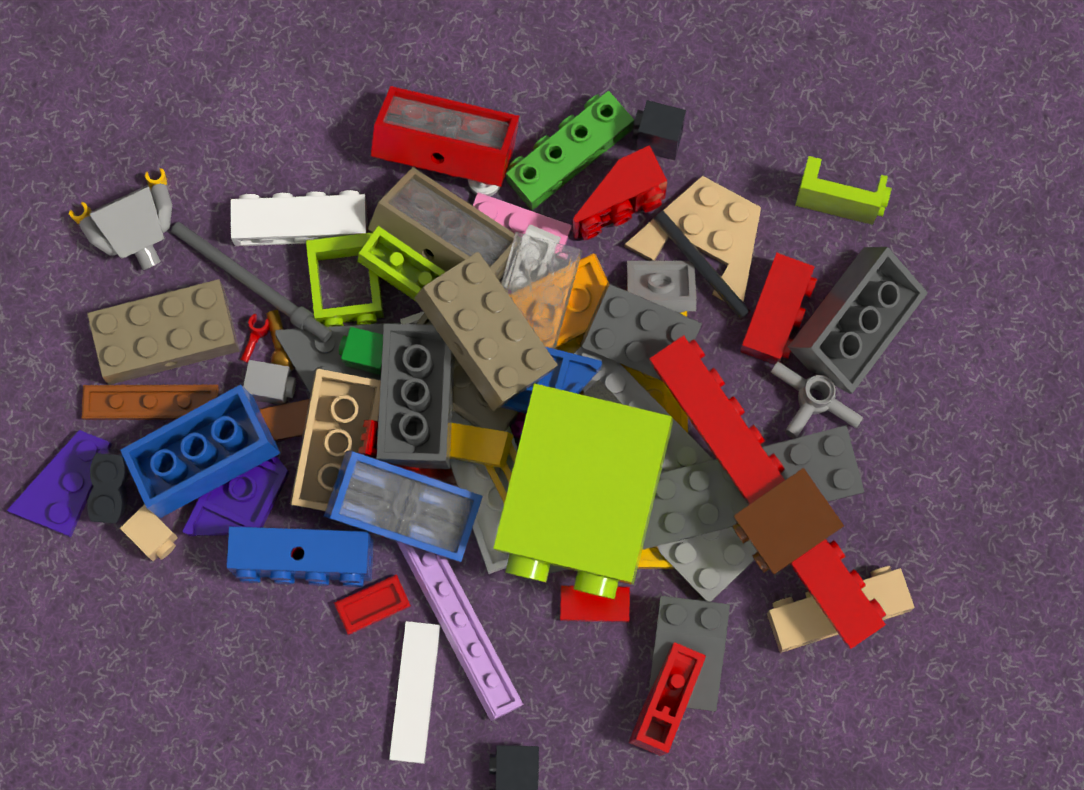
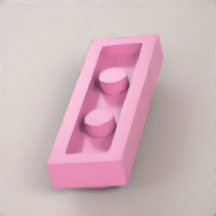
M477 193L473 207L522 239L530 224L561 237L554 255L561 258L572 225Z

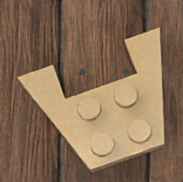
M702 176L663 211L699 251L727 265L722 278L744 302L761 207ZM653 219L625 244V248L649 261H655L667 241L668 235ZM714 290L712 295L723 300L719 296V294Z

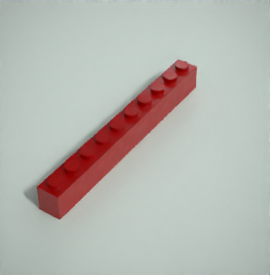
M683 335L649 358L650 364L748 505H750L785 481L781 475L785 468L774 453L768 456L761 444L765 440L753 424L748 428L743 421L741 415L745 413L744 409L734 396L729 399L721 389L725 382L714 367L708 370L701 359L705 357V354L695 339L688 342ZM825 539L790 563V565L848 649H852L886 625L882 620L886 613L875 598L869 601L861 589L866 587V584L855 569L850 572L841 561L846 556L836 541L832 540L829 543Z

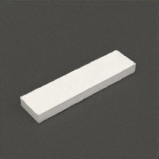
M406 621L389 760L425 764L440 625Z

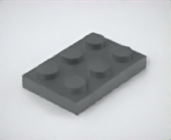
M607 283L580 346L662 381L650 364L649 358L683 335L688 342L696 339L702 323Z

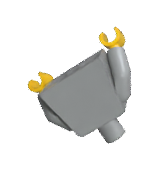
M159 168L161 173L159 179H150L147 171L145 173L146 186L93 211L84 202H81V205L84 207L82 215L76 216L72 210L69 211L70 217L79 224L90 244L109 256L119 255L121 259L135 254L142 270L161 262L153 244L164 239L163 233L170 228L172 202L166 186L167 178L162 168Z

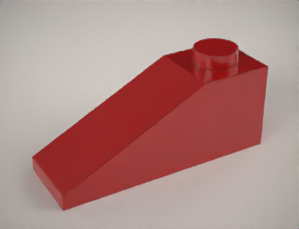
M676 642L672 644L643 705L628 743L659 756L669 753L706 655Z

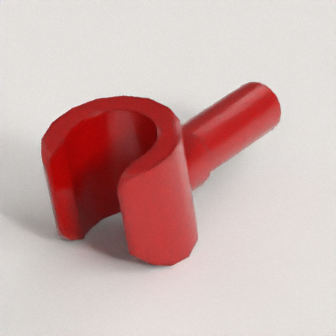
M253 314L249 318L248 323L251 334L240 359L247 363L259 338L266 336L269 332L268 319H266L265 325L262 328L253 327L257 320V314Z

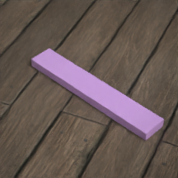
M396 541L490 721L520 708L523 703L446 557Z

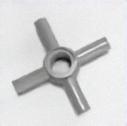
M779 361L770 372L799 391L798 401L800 409L785 430L789 437L797 438L812 414H820L827 410L854 428H857L863 417L835 399L836 389L830 378L816 375L804 379ZM810 390L820 391L824 400L814 399L810 394Z

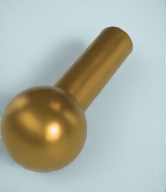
M279 310L269 311L266 313V317L269 322V329L275 349L271 356V364L288 366L292 371L294 367L280 342L276 339L275 330H283Z

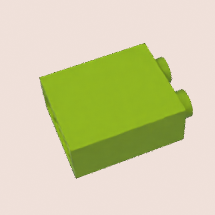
M534 383L493 547L498 552L509 554L505 573L546 583L550 565L578 571L574 590L610 599H615L618 582L634 585L673 425L672 416Z

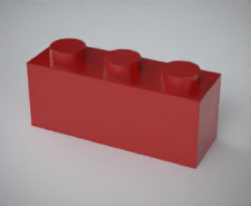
M776 252L740 350L741 353L774 365L778 361L780 362L781 357L788 359L791 352L788 346L793 341V339L789 338L793 326L800 327L806 309L800 307L804 295L811 297L817 278L811 276L815 266Z

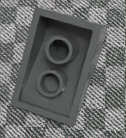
M660 596L648 695L672 644L676 642L706 655L686 708L716 712L730 604Z

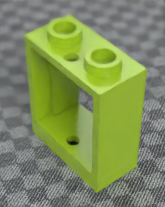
M373 232L306 240L314 318L325 327L344 326V322L357 321V325L377 323V318H384L380 279L371 270H369L372 303L323 309L318 260L358 256Z

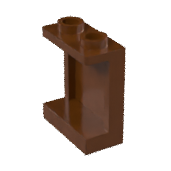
M804 468L735 514L733 518L736 524L731 526L743 544L750 541L757 551L752 557L762 572L765 573L770 570L773 575L844 527Z

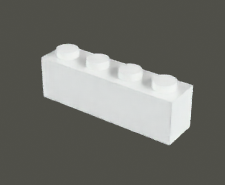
M346 190L341 191L339 195L326 196L324 192H309L305 197H293L290 193L273 194V198H259L255 194L240 195L239 199H231V239L235 246L306 244V240L368 233L367 200L365 194H359L358 191Z

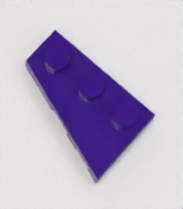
M79 430L7 509V512L71 537L93 489L90 478L92 460L97 452L103 448L110 449L112 444Z

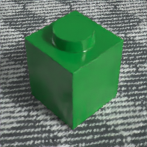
M350 327L348 336L344 335L340 342L339 355L342 356L341 360L347 367L381 375L383 334Z

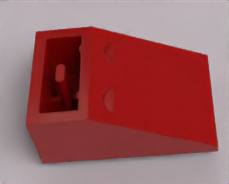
M650 145L619 159L573 218V237L575 240L581 237L584 240L592 239L602 232L601 228L611 223L614 226H620L632 219L631 214L642 209L647 213L662 205V200L666 196L667 179Z

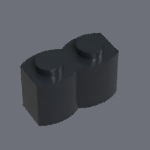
M103 448L95 454L92 460L90 478L94 488L89 495L87 504L88 515L92 522L115 524L126 511L128 495L124 483L130 471L120 450Z

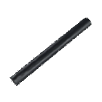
M661 211L654 218L656 223L738 318L740 320L745 318L751 311L665 211Z

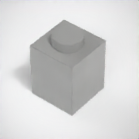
M249 360L243 387L254 397L255 401L283 405L286 404L287 397L293 398L296 378L292 377V372L288 366Z

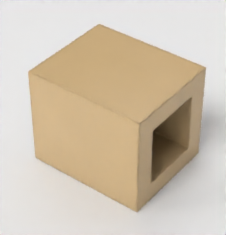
M145 504L120 527L152 561L157 557L161 560L164 559L176 546L173 542L178 537L154 513L148 510Z

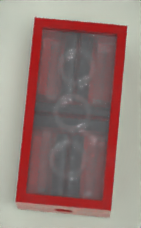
M390 86L374 124L371 156L389 162L402 163L419 169H427L453 177L466 178L483 184L501 187L515 147L520 116Z

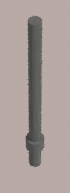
M177 222L174 224L171 230L174 235L290 317L291 323L301 330H308L323 342H327L331 338L333 332L314 319V314L308 309L293 304L182 223Z

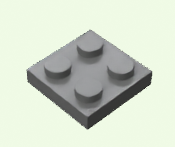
M627 261V291L678 313L696 311L695 267L690 261Z

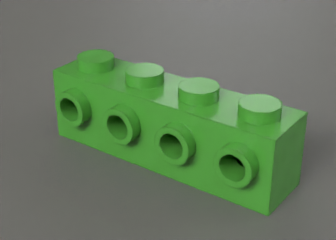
M609 90L602 96L599 94L593 96L584 105V111L576 117L574 115L568 116L559 125V131L551 137L548 135L542 137L533 146V152L525 158L519 156L508 166L507 169L509 171L506 172L507 183L532 211L633 130L634 119Z

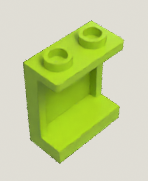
M808 156L795 206L872 225L877 216L883 217L892 189L891 187H886L888 176H880L874 192L817 178L822 159Z

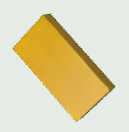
M452 423L450 459L505 468L513 435L505 431Z

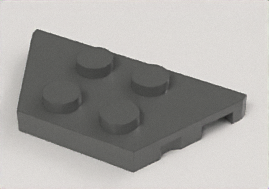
M401 322L327 327L333 332L327 342H323L306 329L275 330L276 339L280 342L295 371L299 374L305 388L311 395L316 369L381 381V375L350 368L341 360L342 356L339 355L341 339L344 335L348 336L350 327L383 334L384 324H401Z

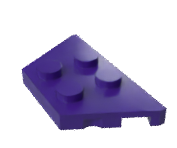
M274 456L199 497L182 532L187 536L229 535V526L263 528L289 475V471L278 457Z

